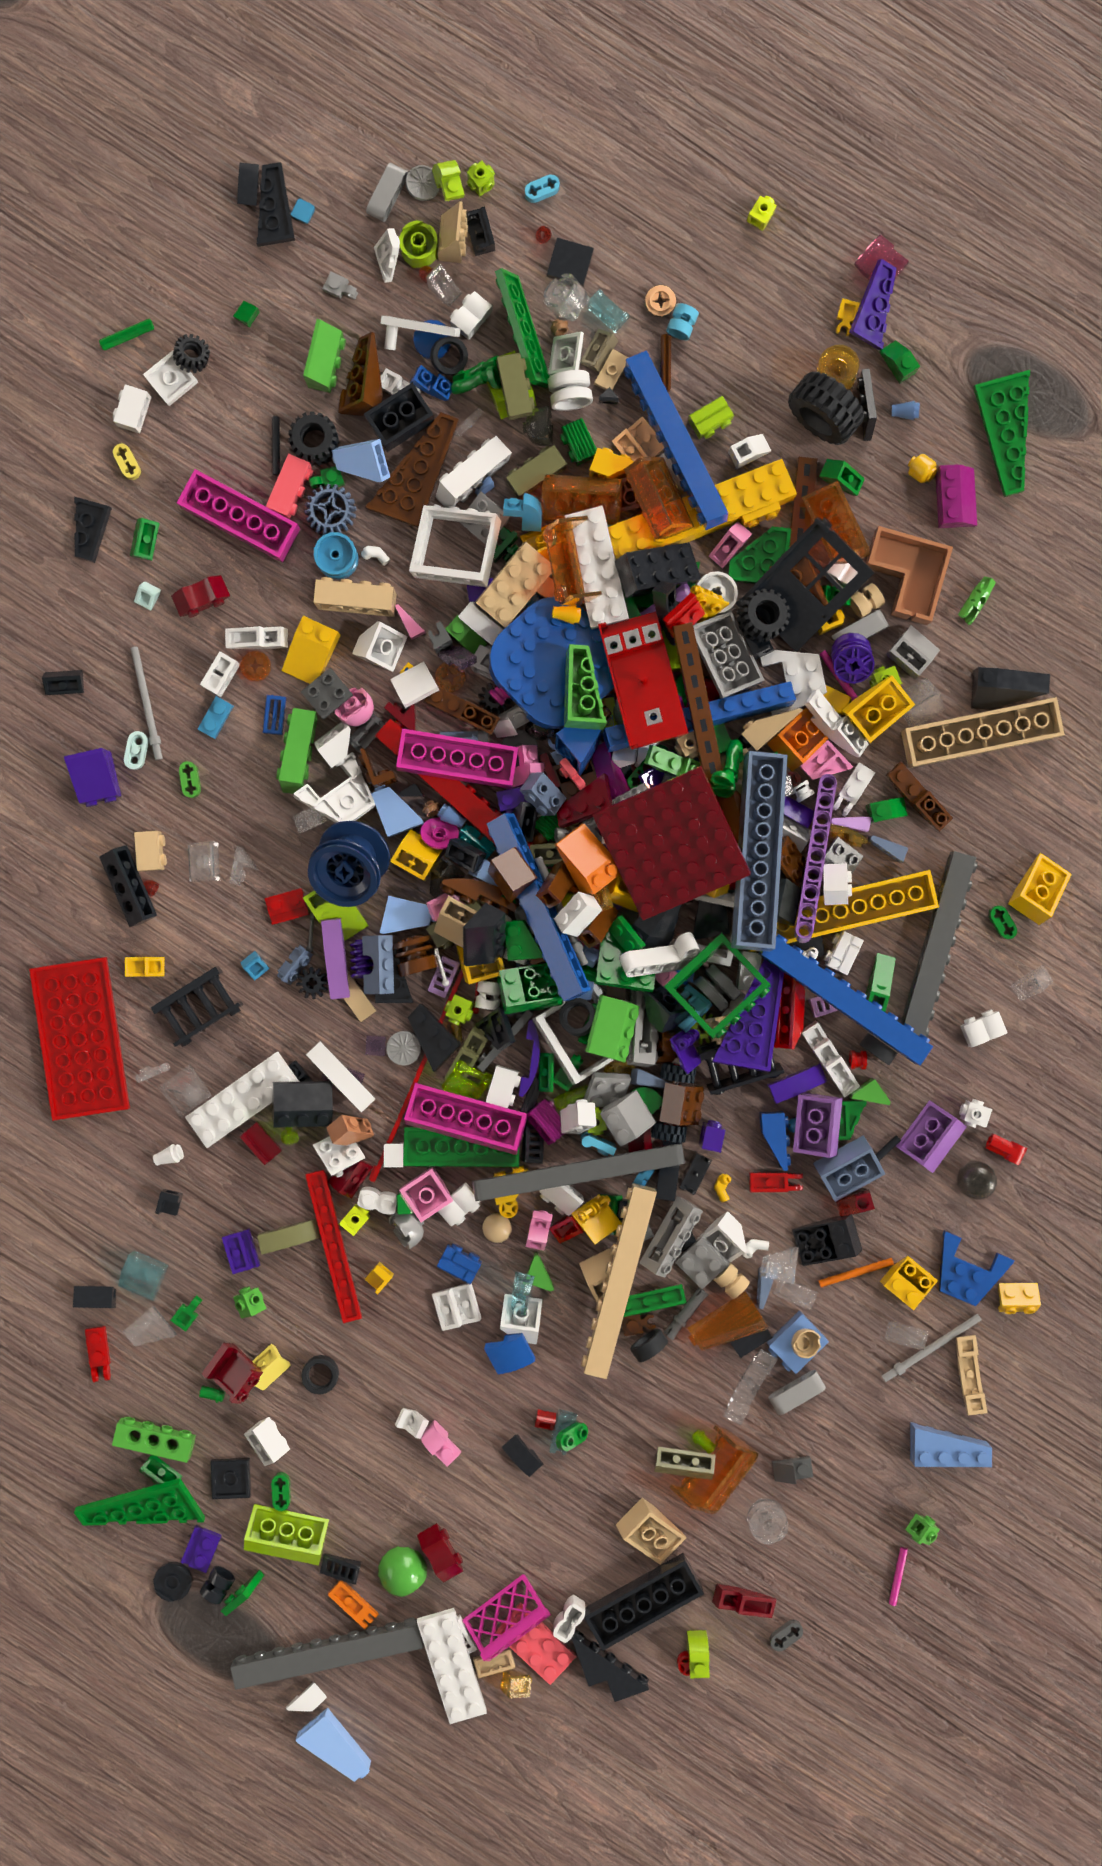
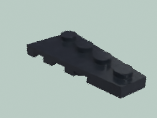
M282 163L262 165L257 247L295 241Z

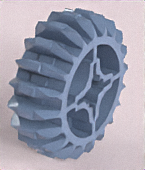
M327 484L325 490L322 486H319L320 492L314 489L312 492L315 496L308 495V499L311 502L305 503V506L310 509L304 510L305 515H309L306 518L307 522H312L310 527L312 529L316 528L318 534L323 530V535L335 531L342 533V528L348 531L349 529L346 525H353V521L350 518H356V514L352 512L357 510L356 506H353L355 500L349 499L351 497L350 492L345 493L344 487L338 491V485L336 484L333 486V489H331L330 484ZM329 497L326 503H319L322 499ZM336 498H340L345 503L346 511L337 507ZM329 507L334 509V512L331 514L327 512V509H330ZM316 510L325 514V523L320 522L316 518ZM335 518H342L339 522L332 524Z

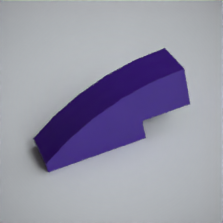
M819 1063L767 1085L774 1102L777 1104L827 1082V1079Z

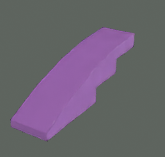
M341 918L321 920L330 999L349 998L350 990Z

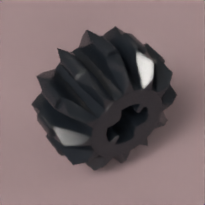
M488 683L489 690L482 687V691L485 694L480 693L478 697L484 700L478 703L479 705H485L483 707L484 710L487 711L490 708V713L493 714L494 710H496L499 715L501 714L499 708L506 711L507 707L505 705L501 706L498 702L493 703V701H489L492 699V696L488 692L495 688H492V684ZM506 699L505 704H510V700Z
M313 967L309 968V973L304 969L302 972L305 977L302 975L297 977L302 982L296 983V986L303 987L299 990V993L306 991L305 998H308L311 994L314 1000L316 999V993L322 997L323 993L321 990L328 991V988L323 986V984H328V980L323 981L327 974L319 975L321 968H318L315 973ZM312 978H314V981L317 980V985H314V988H311L312 985L309 986L308 984L309 981H312Z

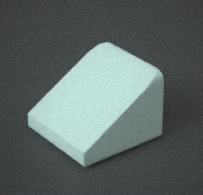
M143 582L138 586L134 602L151 611L160 595L161 589Z

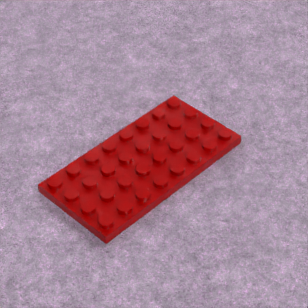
M107 957L29 969L52 1121L130 1109Z

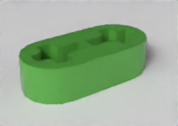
M186 761L179 767L182 792L189 798H196L201 792L198 768L194 763ZM188 765L190 768H193V771L190 772L191 778L188 777L187 773H184ZM189 781H191L193 787H196L192 795L187 791L190 788Z

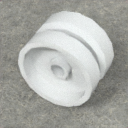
M569 370L550 376L548 378L549 391L553 393L550 396L551 408L558 411H569L590 405L593 402L592 390L587 388L590 386L589 373L583 370Z
M719 571L710 572L704 575L697 583L702 588L721 595L724 601L729 603L727 607L714 617L727 613L733 608L738 596V590L733 578L728 574Z

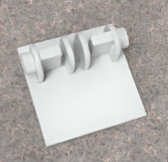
M329 1136L313 1144L314 1149L331 1176L336 1175V1177H340L343 1175L344 1169L365 1159L357 1143L346 1146L333 1144Z

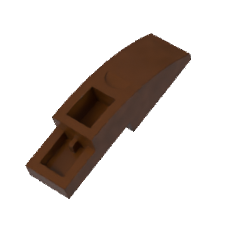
M438 687L439 691L425 698V703L490 735L493 734L500 720V717Z
M899 762L886 774L900 795L937 831L940 832L953 819L932 793L920 784L902 762Z
M453 878L443 880L439 886L444 893L460 897L459 900L465 904L470 905L471 903L474 905L477 899H480L482 904L488 903L505 912V915H512L518 906L501 897L502 892L499 887L483 881Z

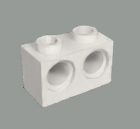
M219 651L200 685L222 697L240 664Z

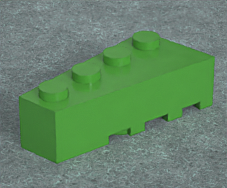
M569 644L566 651L564 727L603 730L607 721L603 713V704L598 691L599 687L595 678L590 648L586 645Z
M293 708L292 714L288 715L287 725H289V731L284 734L286 746L285 750L281 751L280 761H282V766L278 768L276 776L283 793L294 794L304 786V779L308 780L309 765L307 761L310 762L312 758V746H310V743L313 744L318 719L316 711Z

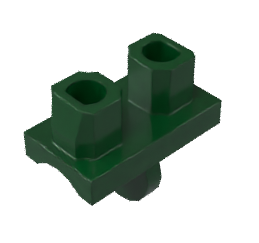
M503 527L499 531L498 537L503 543L500 546L496 544L493 558L495 564L505 553L506 555L503 559L507 562L519 549V546L516 544L510 548L518 539V534L514 530L511 532Z

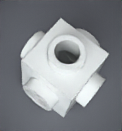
M973 1099L970 1102L966 1100L965 1104H962L960 1107V1119L965 1120V1125L976 1128V1125L987 1127L992 1109L983 1106L984 1102Z

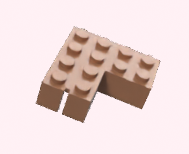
M877 527L873 534L866 564L873 571L901 578L891 611L892 616L906 620L912 617L911 621L924 625L932 622L952 553V546L885 527Z

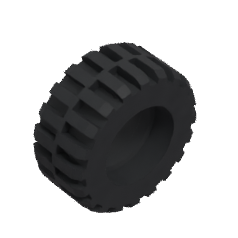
M818 371L807 373L789 395V408L792 410V414L796 416L798 422L805 429L812 432L814 436L819 437L824 442L827 441L829 444L841 445L846 443L863 422L864 411H862L863 408L858 403V399L841 382H837L835 378L829 377L825 373Z

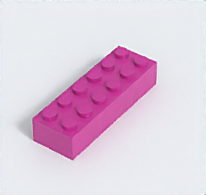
M194 469L177 501L181 509L282 563L300 531L297 523Z
M402 729L396 769L397 771L512 789L518 747Z
M415 1083L404 1121L406 1125L517 1155L527 1121V1114Z

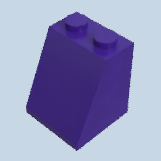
M99 748L64 756L79 804L93 807L98 805L97 802L105 801V803L117 801V797H121L111 751Z

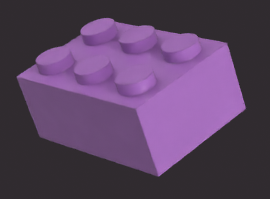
M812 1093L798 1095L793 1152L827 1158L837 1155L843 1098Z

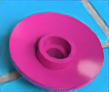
M440 817L427 820L422 825L420 832L421 838L426 845L435 849H446L450 839L459 838L457 826L440 820Z

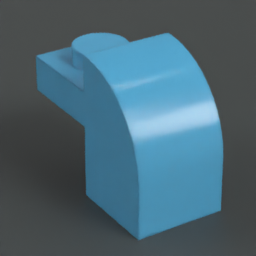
M524 493L523 500L517 498L504 499L503 516L522 517L523 531L541 532L542 505L536 497Z

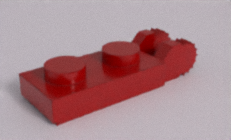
M749 1172V1192L803 1190V1185H788V1179L803 1178V1173Z
M106 1326L86 1328L85 1336L92 1381H99V1366H103L104 1380H110L109 1364L111 1361Z

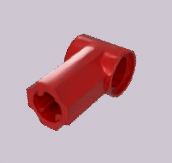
M993 1133L989 1136L985 1146L988 1150L1003 1156L1004 1159L1018 1166L1027 1151V1148Z

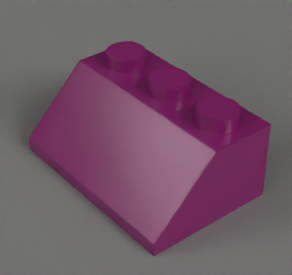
M960 464L940 465L935 475L938 529L977 526L974 468Z

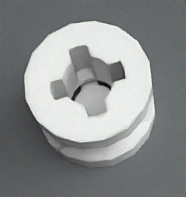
M808 780L791 789L792 793L796 794L798 803L815 793L814 790L810 789ZM805 784L804 788L800 789L799 791H796L797 788Z

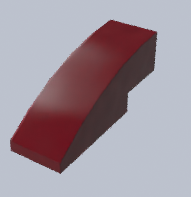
M716 1584L712 1603L718 1609L736 1611L740 1615L772 1618L777 1600L751 1590Z

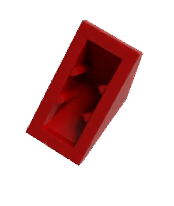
M572 1214L570 1216L566 1215L549 1228L560 1244L584 1232Z

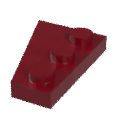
M603 773L561 805L557 811L559 827L566 828L593 818V813L612 805L607 774Z

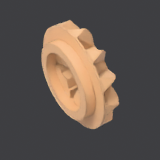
M658 285L648 291L645 304L648 311L654 316L663 317L670 314L675 308L676 297L669 287ZM659 294L662 300L666 301L663 303L662 308H660L659 303H655V301H658Z

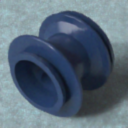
M341 821L331 825L323 833L319 846H317L309 858L308 878L311 886L320 897L331 904L342 907H354L363 904L376 893L381 877L389 867L390 851L388 845L379 832L364 823Z

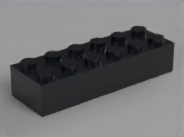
M681 1553L585 1607L584 1619L602 1651L704 1595V1592L685 1554Z

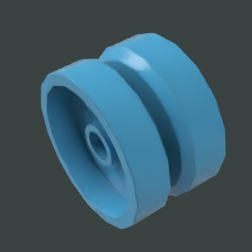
M330 532L323 535L317 541L314 547V559L320 571L326 577L333 580H341L355 572L358 566L359 555L348 536L339 532Z

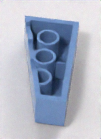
M910 1422V1460L915 1467H992V1447L987 1441Z

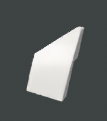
M312 1682L285 1708L288 1711H313L327 1697Z

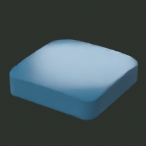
M298 199L291 215L293 218L308 224L315 211V207L302 199Z

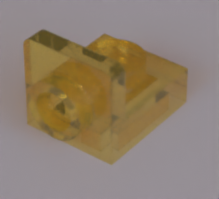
M627 1061L625 1063L610 1062L605 1065L604 1073L630 1074L631 1077V1070L635 1066L627 1065Z
M503 1672V1679L500 1682L501 1690L508 1698L530 1697L532 1677L529 1674L511 1676L508 1672Z

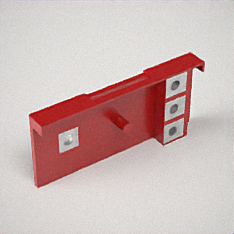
M656 611L607 625L606 622L598 624L631 750L689 734ZM636 639L635 643H630L631 640ZM613 645H618L616 649H611ZM652 714L657 715V719L654 721L650 719Z

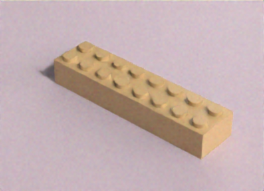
M1057 697L905 728L901 731L908 768L1054 739L1065 735Z

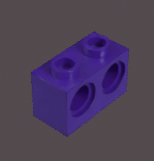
M708 1120V1123L703 1122L699 1139V1146L702 1149L721 1153L726 1130L721 1126L720 1122Z

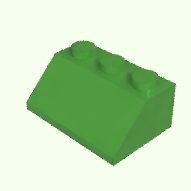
M320 319L316 320L303 377L308 388L331 393L332 387L335 388L337 376H335L336 369H339L341 365V357L339 356L341 350L345 348L346 339L341 330Z
M600 995L585 1052L625 1063L629 1054V1046L634 1035V1027L639 1015L640 1006Z

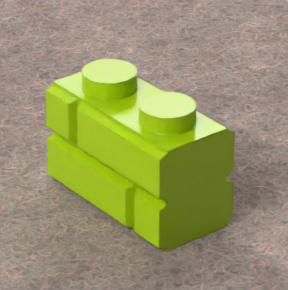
M721 396L690 414L688 422L692 429H694L698 439L703 437L708 439L715 434L716 429L720 427L725 429L731 425L734 414L724 397Z

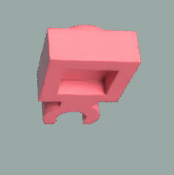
M566 757L559 762L561 767L559 771L565 778L569 777L581 791L586 787V783Z

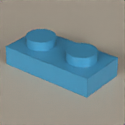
M216 696L198 730L216 739L234 706Z

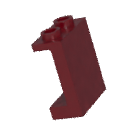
M223 1342L201 1374L206 1379H213L230 1396L229 1401L231 1403L241 1404L248 1398V1393L257 1385L263 1371L235 1344Z

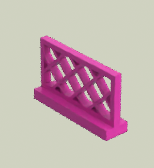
M523 1574L462 1621L480 1650V1656L483 1661H491L551 1616V1614L544 1607L526 1575ZM522 1581L526 1585L525 1595L516 1593L517 1585ZM504 1594L512 1595L510 1607L501 1605ZM515 1596L525 1597L523 1609L513 1608ZM528 1598L534 1599L538 1605V1608L534 1611L526 1610ZM490 1605L496 1606L494 1618L485 1616L487 1607ZM500 1607L509 1609L507 1621L498 1619ZM513 1610L522 1612L521 1620L518 1623L511 1622ZM474 1617L481 1618L479 1630L473 1629L469 1622ZM485 1619L494 1621L492 1633L483 1631ZM497 1621L507 1623L505 1632L502 1635L495 1633ZM482 1633L491 1635L490 1644L486 1647H483L481 1643Z

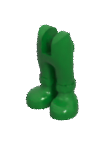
M493 356L486 362H479L478 365L468 370L459 371L453 376L452 393L455 395L466 393L487 382L494 389L502 388L496 364L497 357L500 356Z
M733 739L728 745L723 771H716L711 776V781L716 784L714 785L713 792L721 798L731 797L736 790L739 765L744 759L742 743L737 739Z

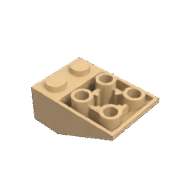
M459 201L441 215L437 253L439 261L461 263L462 256H466L465 237L468 236L467 210L463 209L462 201Z

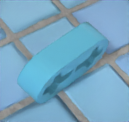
M547 175L530 182L525 187V198L531 203H536L557 194L560 187L559 179L555 175ZM548 182L554 184L553 189H551V187L548 186ZM531 189H533L534 191H537V192H536V194H537L536 196H533V194H530V190H531Z

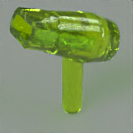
M585 1084L563 1092L555 1097L554 1104L556 1108L561 1111L567 1105L576 1103V1100L584 1099L588 1088Z
M284 1127L285 1130L281 1133L282 1143L287 1146L297 1143L299 1141L297 1131L292 1129V1127Z

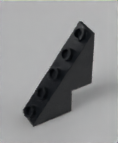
M578 1630L574 1632L572 1640L589 1687L607 1681L614 1702L649 1690V1678L643 1673L638 1674L631 1665L617 1660L613 1653L602 1651L597 1642H590L582 1632Z

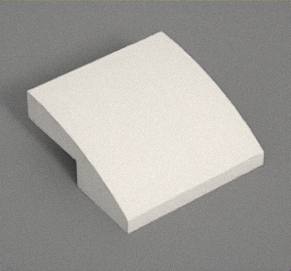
M424 662L390 679L405 708L439 691Z
M466 1283L432 1294L442 1331L458 1328L461 1325L478 1322L482 1319L472 1283L471 1285Z

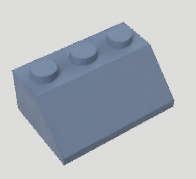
M864 1135L837 1149L836 1156L831 1158L823 1157L813 1163L835 1202L885 1175L882 1166Z

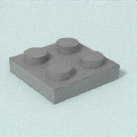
M593 1072L584 1100H587L588 1103H595V1107H604L626 1095L631 1081L630 1074Z
M703 1235L675 1260V1263L701 1289L726 1269L730 1263Z

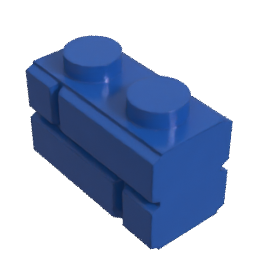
M455 1243L452 1245L448 1244L437 1267L471 1285L482 1264V1261L479 1260L480 1257L472 1252L469 1254L463 1252V1248Z

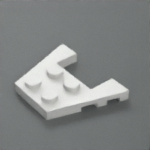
M774 650L760 657L762 667L778 663L783 664L786 682L791 681L796 701L792 706L771 711L772 715L805 706L804 703L815 690H819L823 695L827 693L819 654Z
M353 752L344 758V763L340 765L350 778L322 798L308 784L296 791L293 797L335 823L356 821L373 809L375 802L367 783L364 781L362 771L356 762Z

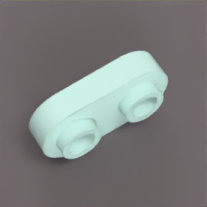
M135 731L129 735L125 750L124 763L132 770H138L144 765L149 744L148 737L140 731ZM141 738L142 743L140 745H137V739ZM134 757L138 758V762L136 764H133L132 759Z

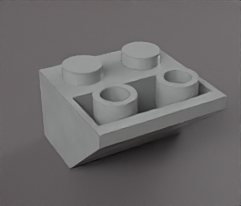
M910 625L886 655L913 679H916L933 661L940 649Z

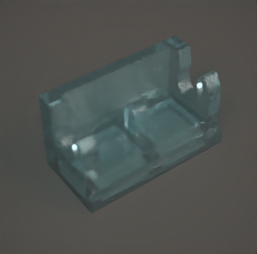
M601 289L587 301V309L615 334L630 318L629 314L622 311L604 295Z
M520 1272L515 1273L512 1291L513 1299L511 1302L512 1310H514L515 1304L520 1303L522 1304L521 1314L526 1315L532 1296L535 1276Z
M559 1409L549 1446L551 1453L560 1451L562 1455H566L568 1452L557 1448L556 1437L561 1430L576 1422L577 1413Z

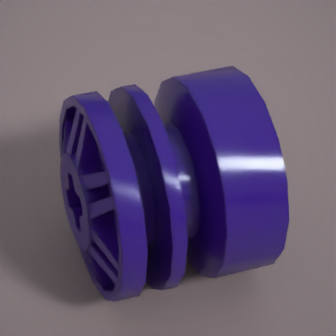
M847 633L835 640L831 648V657L837 677L846 683L853 684L867 679L874 670L875 662L870 642L866 637L859 633Z

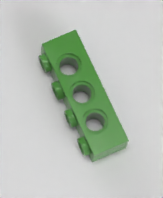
M124 1417L117 1423L112 1446L187 1463L192 1455L196 1435L191 1434V1431L188 1430L177 1431L173 1430L171 1426L163 1425L160 1427L155 1426L150 1421L138 1422L132 1417ZM133 1430L139 1432V1438L133 1436ZM151 1435H156L159 1441L154 1442L151 1439ZM169 1440H176L178 1446H172Z

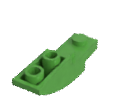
M649 745L644 764L654 767L660 772H667L677 776L701 766L700 762L684 758L655 745ZM709 780L710 786L713 789L716 784Z

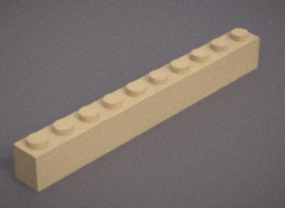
M632 1183V1187L627 1189V1206H623L621 1211L622 1225H618L616 1230L618 1240L616 1244L613 1243L611 1255H613L612 1262L607 1264V1281L603 1280L601 1286L603 1296L601 1300L598 1299L596 1311H598L597 1318L592 1320V1337L588 1336L586 1342L588 1352L587 1355H583L581 1361L584 1374L607 1379L657 1193L655 1188Z

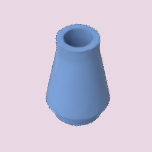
M910 401L892 405V417L909 420L919 418L920 402Z
M444 803L437 814L441 818L440 820L462 828L467 820L451 804Z

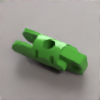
M983 577L973 589L958 614L959 617L965 618L964 621L968 625L973 623L996 583L990 577Z

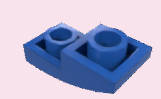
M422 365L416 369L410 383L413 382L417 388L427 394L447 401L452 393V383L441 374L435 376Z

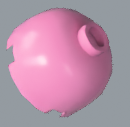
M351 688L349 690L353 696L335 710V714L343 723L355 727L366 723L373 714L374 705L372 698L363 688L359 690Z

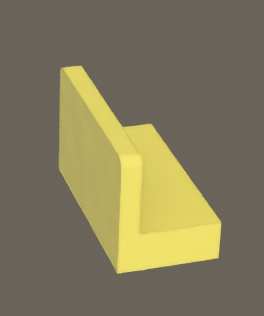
M272 1344L252 1361L263 1371L259 1382L255 1386L265 1390L291 1366L290 1362L282 1358L276 1346Z

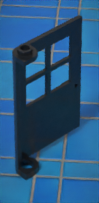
M817 517L814 523L758 582L735 603L740 608V604L757 590L767 589L768 592L771 589L774 590V594L780 593V598L782 600L785 598L787 601L785 605H789L790 610L787 613H790V618L785 630L779 635L795 652H798L875 573L831 528L832 523L825 517L823 519ZM822 537L839 553L825 568L808 553ZM804 556L820 571L807 587L791 572L792 568ZM841 557L858 572L844 588L827 572ZM823 575L840 591L826 606L809 591ZM756 607V612L770 625L771 616L769 612L762 607Z

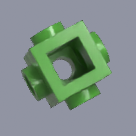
M250 1286L239 1290L240 1294L233 1297L235 1308L241 1318L252 1317L266 1309L263 1295L258 1287L250 1289Z
M915 1514L905 1530L912 1535L911 1538L918 1544L930 1545L936 1540L940 1529L934 1525L936 1521L928 1515L924 1517Z

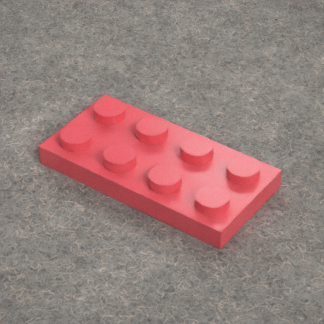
M520 1602L515 1608L523 1609V1604ZM513 1610L511 1622L518 1623L521 1620L522 1612ZM501 1622L496 1628L495 1633L502 1635L505 1632L507 1623ZM542 1622L509 1646L550 1685L576 1658V1653L564 1642L554 1637L553 1632Z

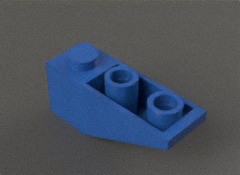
M783 1111L759 1112L760 1131L781 1169L788 1171V1166L791 1165L790 1154H787V1146H790L789 1135H786V1127H789L788 1116H785Z

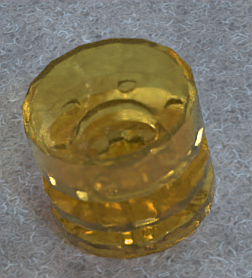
M834 345L827 348L821 354L817 371L835 378L837 382H841L847 390H850L857 377L859 359L850 347Z

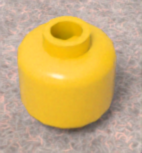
M920 454L917 457L913 456L908 463L909 475L920 483L930 482L938 471L936 462L925 454Z

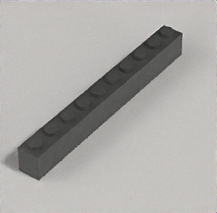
M956 851L950 852L937 895L939 908L933 909L901 1020L902 1025L906 1023L913 1027V1032L918 1036L922 1034L928 1037L929 1028L927 1027L929 1020L932 1021L935 1013L933 1006L939 999L940 991L938 989L945 979L944 968L950 962L951 955L949 951L956 941V936H954L955 930L961 924L960 913L961 910L965 909L967 899H965L966 892H969L972 886L970 878L977 868V862H975L977 857Z
M408 1618L404 1622H390L382 1627L371 1626L360 1632L359 1630H353L342 1636L335 1634L328 1639H313L310 1643L303 1644L299 1642L291 1647H277L269 1652L258 1651L251 1656L240 1655L233 1660L230 1668L235 1690L423 1649L424 1643L417 1619Z

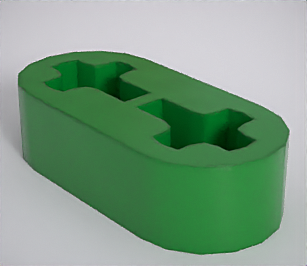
M1003 906L992 907L988 912V916L999 936L1003 939L1014 938L1017 935V927L1008 911ZM995 910L1002 911L1000 917L1003 921L994 917L996 914ZM1003 924H1005L1006 927L1012 928V930L1010 931L1011 935L1004 934V931L1006 929Z
M279 1472L275 1474L271 1483L272 1504L276 1510L285 1511L291 1503L290 1478L286 1473ZM279 1478L285 1481L282 1489H280V1484L276 1483ZM280 1494L283 1495V1500L286 1501L284 1505H281L280 1502H277L280 1498Z

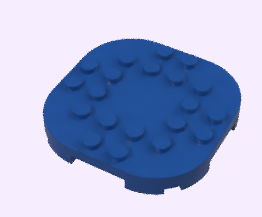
M562 597L543 598L529 606L497 636L489 653V672L496 686L499 689L502 688L526 713V718L529 721L545 729L561 730L564 728L566 651L569 644L589 646L601 700L614 688L599 628L591 629L587 612L577 603ZM576 605V607L581 608L579 624L574 623L572 625L552 618L553 606Z

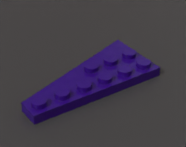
M766 959L763 960L758 972L770 983V992L761 999L759 997L754 1001L756 1005L749 1012L745 1010L740 1014L741 1019L735 1025L730 1024L712 1060L713 1063L770 1072L784 972ZM755 977L743 1001L761 985Z

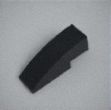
M661 581L652 590L654 606L667 639L671 645L675 646V639L670 634L663 618L680 602L676 600V584Z
M663 1140L662 1147L674 1144H682V1142L678 1143ZM680 1165L658 1169L655 1198L675 1201Z

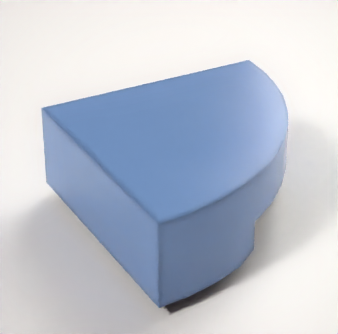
M490 476L482 481L483 485L476 488L475 493L477 496L480 491L486 494L495 487Z

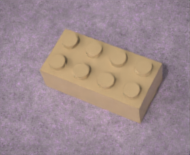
M524 542L475 603L506 628L556 567L531 545Z
M321 577V580L316 579L314 604L318 610L395 617L397 594L394 587H391L389 583L371 585L369 581H360L359 584L352 583V580L341 579L340 582L333 581L332 578Z

